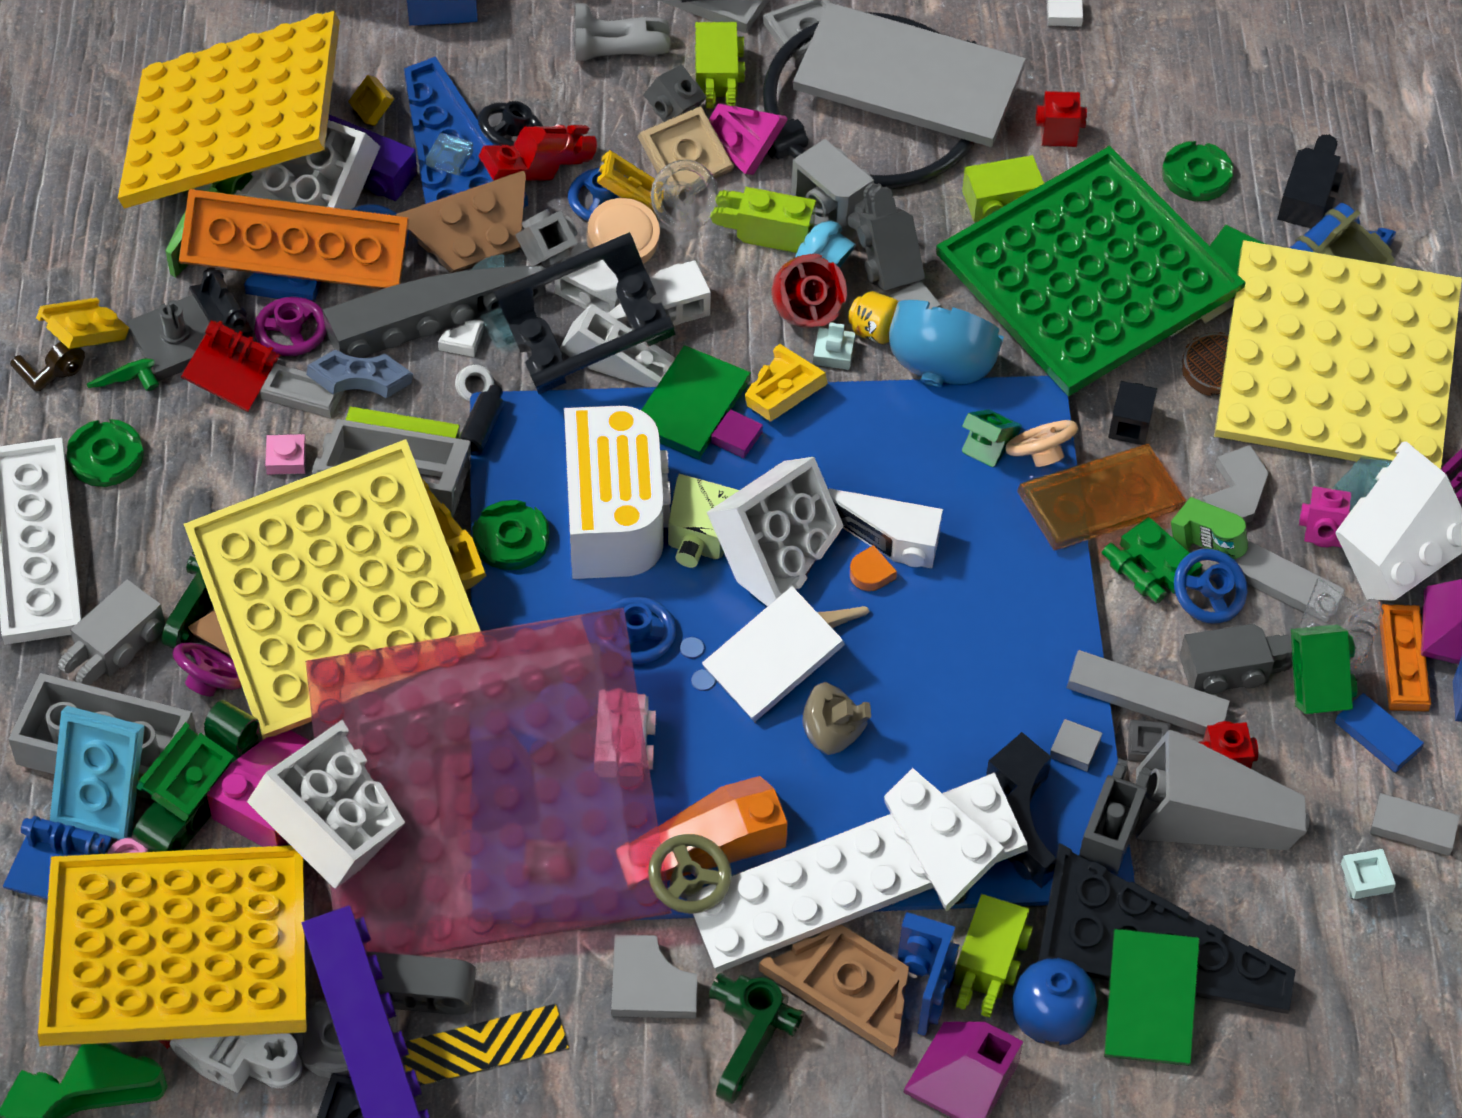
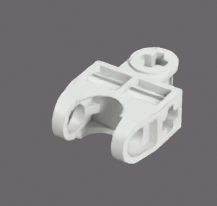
M290 1033L172 1039L170 1042L174 1052L203 1077L236 1093L240 1091L249 1076L273 1088H286L294 1084L302 1073V1062L298 1055V1046L295 1038Z

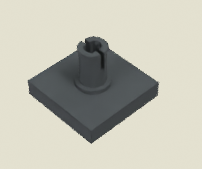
M193 295L178 301H168V305L163 303L156 310L126 321L129 327L128 331L143 357L155 360L151 370L157 381L185 370L204 338L205 331L209 325L208 319Z

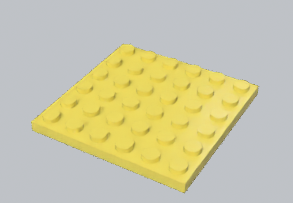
M1243 240L1238 275L1246 283L1243 289L1236 292L1233 301L1214 437L1388 467L1397 456L1395 451L1402 442H1408L1441 470L1462 278Z
M406 439L184 523L252 716L259 721L263 740L266 737L276 736L418 681L445 666L488 651Z

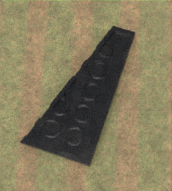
M1059 843L1038 961L1052 958L1065 959L1074 962L1091 977L1110 980L1114 929L1199 938L1195 997L1288 1014L1290 1011L1296 969L1251 945H1244L1224 934L1225 931L1216 926L1205 924L1190 916L1188 911L1132 881H1125L1107 871L1106 867L1095 861L1090 862L1073 853L1072 849Z

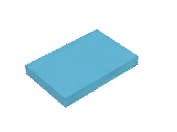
M66 706L61 711L50 821L61 822L64 825H72L75 828L91 832L96 831L99 834L110 836L117 840L132 836L137 795L136 786L139 778L145 725L71 706Z

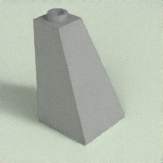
M1168 730L1136 768V780L1143 767L1152 770L1143 809L1136 825V839L1289 850L1307 833L1310 819L1309 814L1305 810L1304 795L1176 731Z

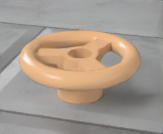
M1062 420L1032 428L1012 438L1006 444V452L1010 456L1016 457L1032 455L1036 467L1053 464L1064 458L1060 444L1075 436L1078 432V425L1071 420Z

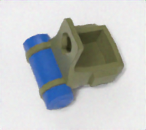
M1344 203L1338 204L1334 209L1325 213V217L1307 233L1299 236L1295 243L1289 247L1291 249L1391 265L1395 261L1391 255L1392 250L1380 239V236L1375 232L1370 234L1360 225L1359 215L1361 213L1359 210L1355 211Z

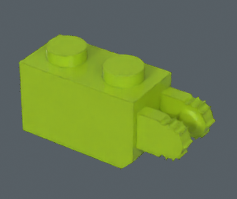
M745 187L744 193L728 190L720 191L715 199L718 207H714L710 214L712 223L737 230V237L743 243L797 253L807 234L814 228L816 200Z

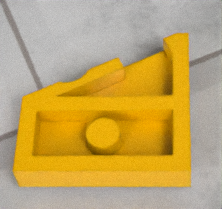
M781 344L775 346L773 361L769 366L763 365L758 373V379L751 384L745 394L747 406L769 421H773L828 384L826 372Z

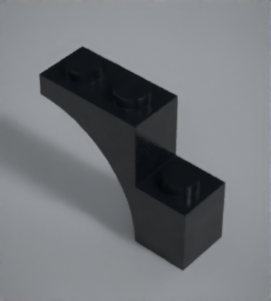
M1021 732L988 760L986 776L995 773L1027 843V851L1007 859L1013 864L1021 877L1026 880H1032L1042 888L1053 878L1056 857L1042 843L1035 830L1031 818L1030 802L1035 792L1048 778L1052 757Z

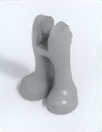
M575 3V61H588L598 56L642 54L655 57L657 54L669 52L671 40L669 37L670 27L667 20L654 17H638L612 21L593 18L587 4Z

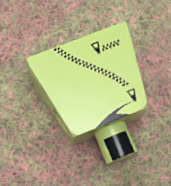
M683 474L678 475L668 523V544L678 549L675 556L678 563L685 567L693 568L697 566L701 555L713 559H719L723 556L724 551L707 512L739 490Z

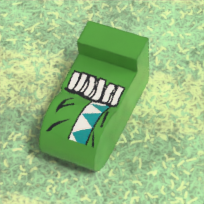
M1193 497L1188 499L1171 521L1173 538L1186 550L1192 544H1196L1207 549L1224 552L1233 559L1242 557L1248 550L1246 524L1242 517Z

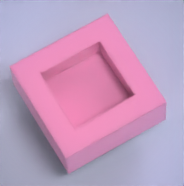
M305 434L267 435L265 463L267 475L305 474Z

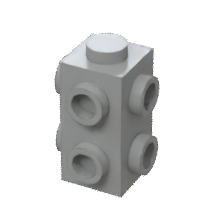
M546 209L521 223L524 230L515 234L530 265L535 266L541 262L544 269L570 256L571 253L568 248L578 243L575 238L578 233L573 221L569 216L564 217L561 210L551 215L549 210Z

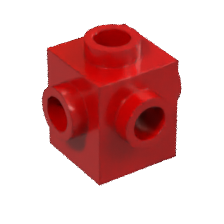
M1222 721L1214 725H1207L1203 741L1198 742L1250 769L1253 762L1258 761V743L1255 737L1250 738L1247 722L1232 723L1230 721Z

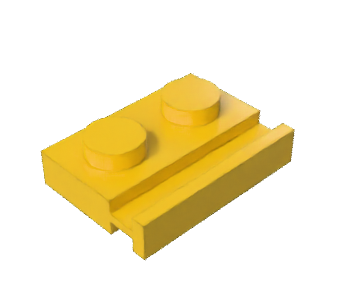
M98 298L42 305L36 316L37 320H45L48 323L46 328L68 349L125 340L129 327L117 317L113 310L98 305L100 302Z

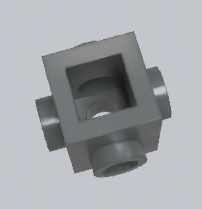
M682 64L658 76L643 94L663 122L698 108L707 98L698 83L694 81Z

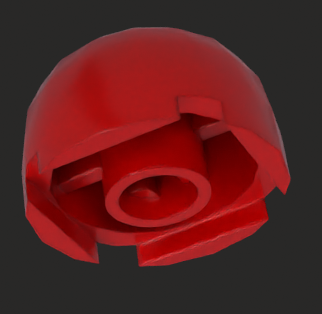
M806 254L786 262L774 276L771 288L772 300L778 314L789 324L801 328L821 327L838 317L842 303L846 302L847 288L846 280L840 268L834 262L830 263L819 254Z

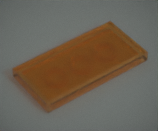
M1149 443L1020 483L1017 490L1054 551L1138 524L1147 517L1153 519L1178 511L1186 503V500Z

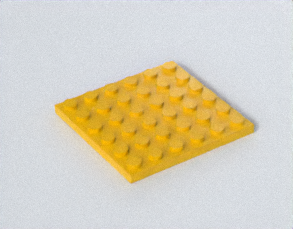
M335 11L324 14L316 13L307 19L295 23H283L272 30L258 34L250 33L239 40L226 44L218 43L209 49L196 53H185L176 59L163 63L155 62L143 68L118 193V200L123 208L126 209L323 151L325 149L340 20Z
M291 845L51 856L38 1023L39 1046L307 1032L305 933L301 922L305 921L303 857Z

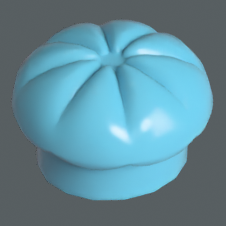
M825 221L814 226L810 233L807 234L804 242L799 246L795 257L806 254H819L823 256L822 258H825L830 263L834 262L840 268L850 256L856 244L840 234L842 226L839 223Z

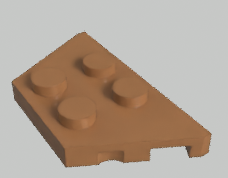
M524 171L412 208L395 216L408 217V231L419 240L418 244L428 253L434 254L438 258L439 263L450 273L459 272L519 250L520 244L515 234L522 231L521 223L523 219L526 175Z
M842 924L821 932L817 937L806 938L793 944L792 950L772 959L769 955L761 960L759 963V971L886 1053L893 1057L895 1056L898 1049L909 966Z

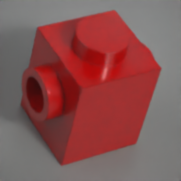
M1045 91L1043 106L1037 105L1036 127H1041L1042 146L1077 147L1079 129L1086 128L1087 107H1081L1080 92Z

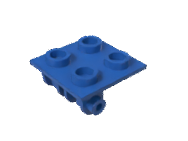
M33 816L32 819L25 818L21 825V834L26 835L7 875L3 888L48 900L51 856L106 854L112 837L99 834L96 831L91 832L75 828L72 825H64L61 822L56 823L41 819L38 816Z

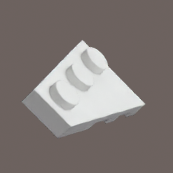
M913 768L884 796L886 806L907 843L913 849L925 875L939 895V899L946 912L1005 854L1004 847Z

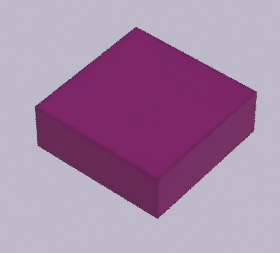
M730 409L711 435V443L745 458L763 433V424Z

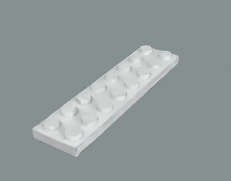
M995 773L942 793L1004 847L1005 854L997 862L1028 850L1025 838ZM889 814L732 876L729 890L723 900L712 909L693 914L715 971L719 973L934 887L925 875L918 858L910 844L907 843L893 816ZM711 884L702 888L697 894L687 897V901H697L706 898L714 891L717 885Z

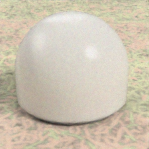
M481 365L464 367L457 374L455 380L457 393L470 401L472 394L465 387V379L467 377H480L484 381L482 392L488 391L489 386L494 385L492 374Z

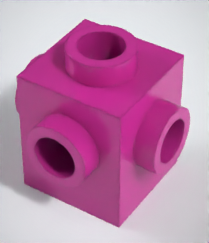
M1313 486L1310 504L1302 503L1299 526L1306 527L1305 542H1311L1324 548L1332 546L1342 548L1335 532L1351 512L1349 511L1351 492Z

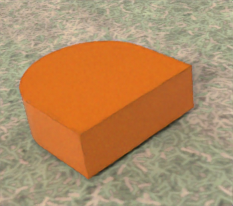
M874 545L857 554L850 564V579L861 590H878L894 581L897 576V571Z

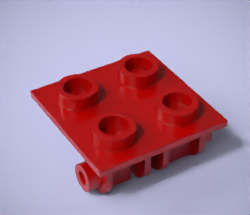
M211 320L205 331L204 338L185 368L181 378L248 412L280 354L274 352V348L271 346L267 348L256 341L254 342V337L250 336L247 338L243 336L244 332L239 331L237 333L223 325L221 320L219 322Z

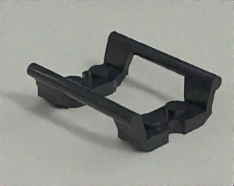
M630 232L494 291L520 353H531V357L525 361V364L538 394L566 383L565 376L640 343L646 342L648 346H651L676 335L670 316L666 314L662 303L650 302V299L656 295V291ZM603 260L617 277V297L633 331L564 360L549 324L546 320L537 317L534 311L533 290Z

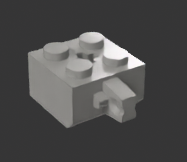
M823 139L793 159L791 195L816 200L814 226L825 221H835L842 226L840 234L850 241L857 237V228L861 226L859 214L866 213L865 197L863 196L864 187L868 186L870 182L874 183V180L865 169H860L847 158L840 148L834 147L826 139Z

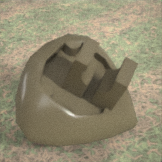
M827 682L816 685L806 702L802 721L804 731L810 743L826 755L843 751L866 728L867 720L871 718L870 702H863L856 706L839 688Z

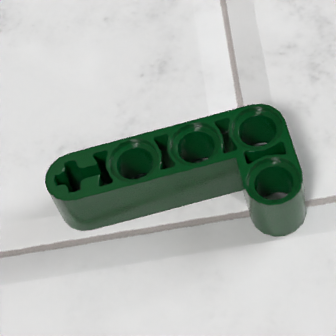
M225 700L218 701L211 708L205 719V736L234 755L231 763L263 740L258 719ZM207 794L186 822L155 801L137 822L133 832V840L151 852L183 850L211 817Z

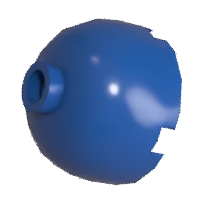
M1061 958L1043 959L1030 965L1019 977L1012 998L1013 1017L1021 1031L1034 1041L1043 1044L1047 1040L1059 1042V1045H1068L1082 1038L1091 1028L1097 1008L1095 984L1087 972L1074 962Z

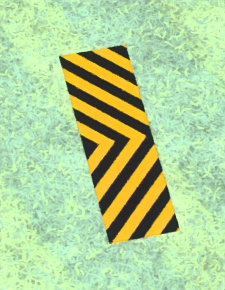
M552 1004L405 1041L409 1055L403 1057L406 1072L414 1069L419 1085L422 1086L569 1047L557 1006Z

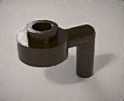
M59 342L48 352L45 359L46 366L39 373L21 355L15 356L11 360L10 365L32 390L39 392L56 377L64 378L77 374L83 366L85 352L80 347L68 349L62 342Z

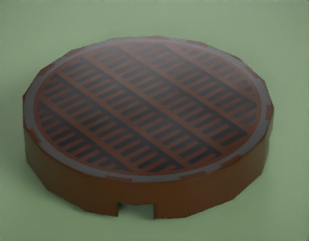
M1223 332L1205 333L1195 337L1185 348L1182 358L1183 377L1192 388L1201 394L1211 396L1212 393L1220 394L1229 334Z

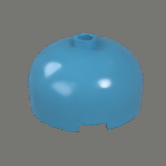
M903 300L897 303L889 330L890 347L897 361L910 372L920 376L923 383L934 387H942L943 382L953 385L971 384L985 377L994 367L1004 336L998 335L1000 328L979 316L954 307L952 311L939 307L929 309L930 303L928 301Z

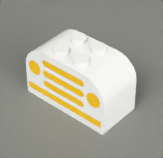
M629 406L564 408L572 579L627 577L641 574L652 568L661 557L663 551V528L668 527L670 517V481H668L667 475L668 451L660 450L658 428L649 415Z

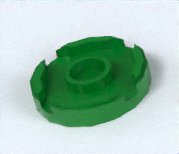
M1187 141L1175 145L1167 152L1162 166L1163 181L1170 191L1180 198L1187 200L1210 201L1219 198L1229 189L1233 178V164L1225 151L1207 142L1205 146L1201 144L1196 145L1197 141Z
M109 419L110 422L100 423L99 420L91 421L77 429L67 445V459L70 471L75 477L90 486L99 487L121 484L131 478L140 468L144 456L140 435L131 425L120 420Z
M518 500L500 501L487 506L481 512L477 522L475 520L472 527L473 541L480 559L491 567L502 570H521L535 564L545 554L549 545L548 521L543 513L536 507L533 509L526 506V502Z

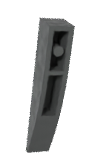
M518 266L467 270L394 285L323 309L326 334L334 350L348 356L365 358L370 354L398 347L405 342L423 336H430L440 330L465 324L466 321L502 311L494 291L539 272L544 268L543 266ZM546 285L533 290V299L546 294Z

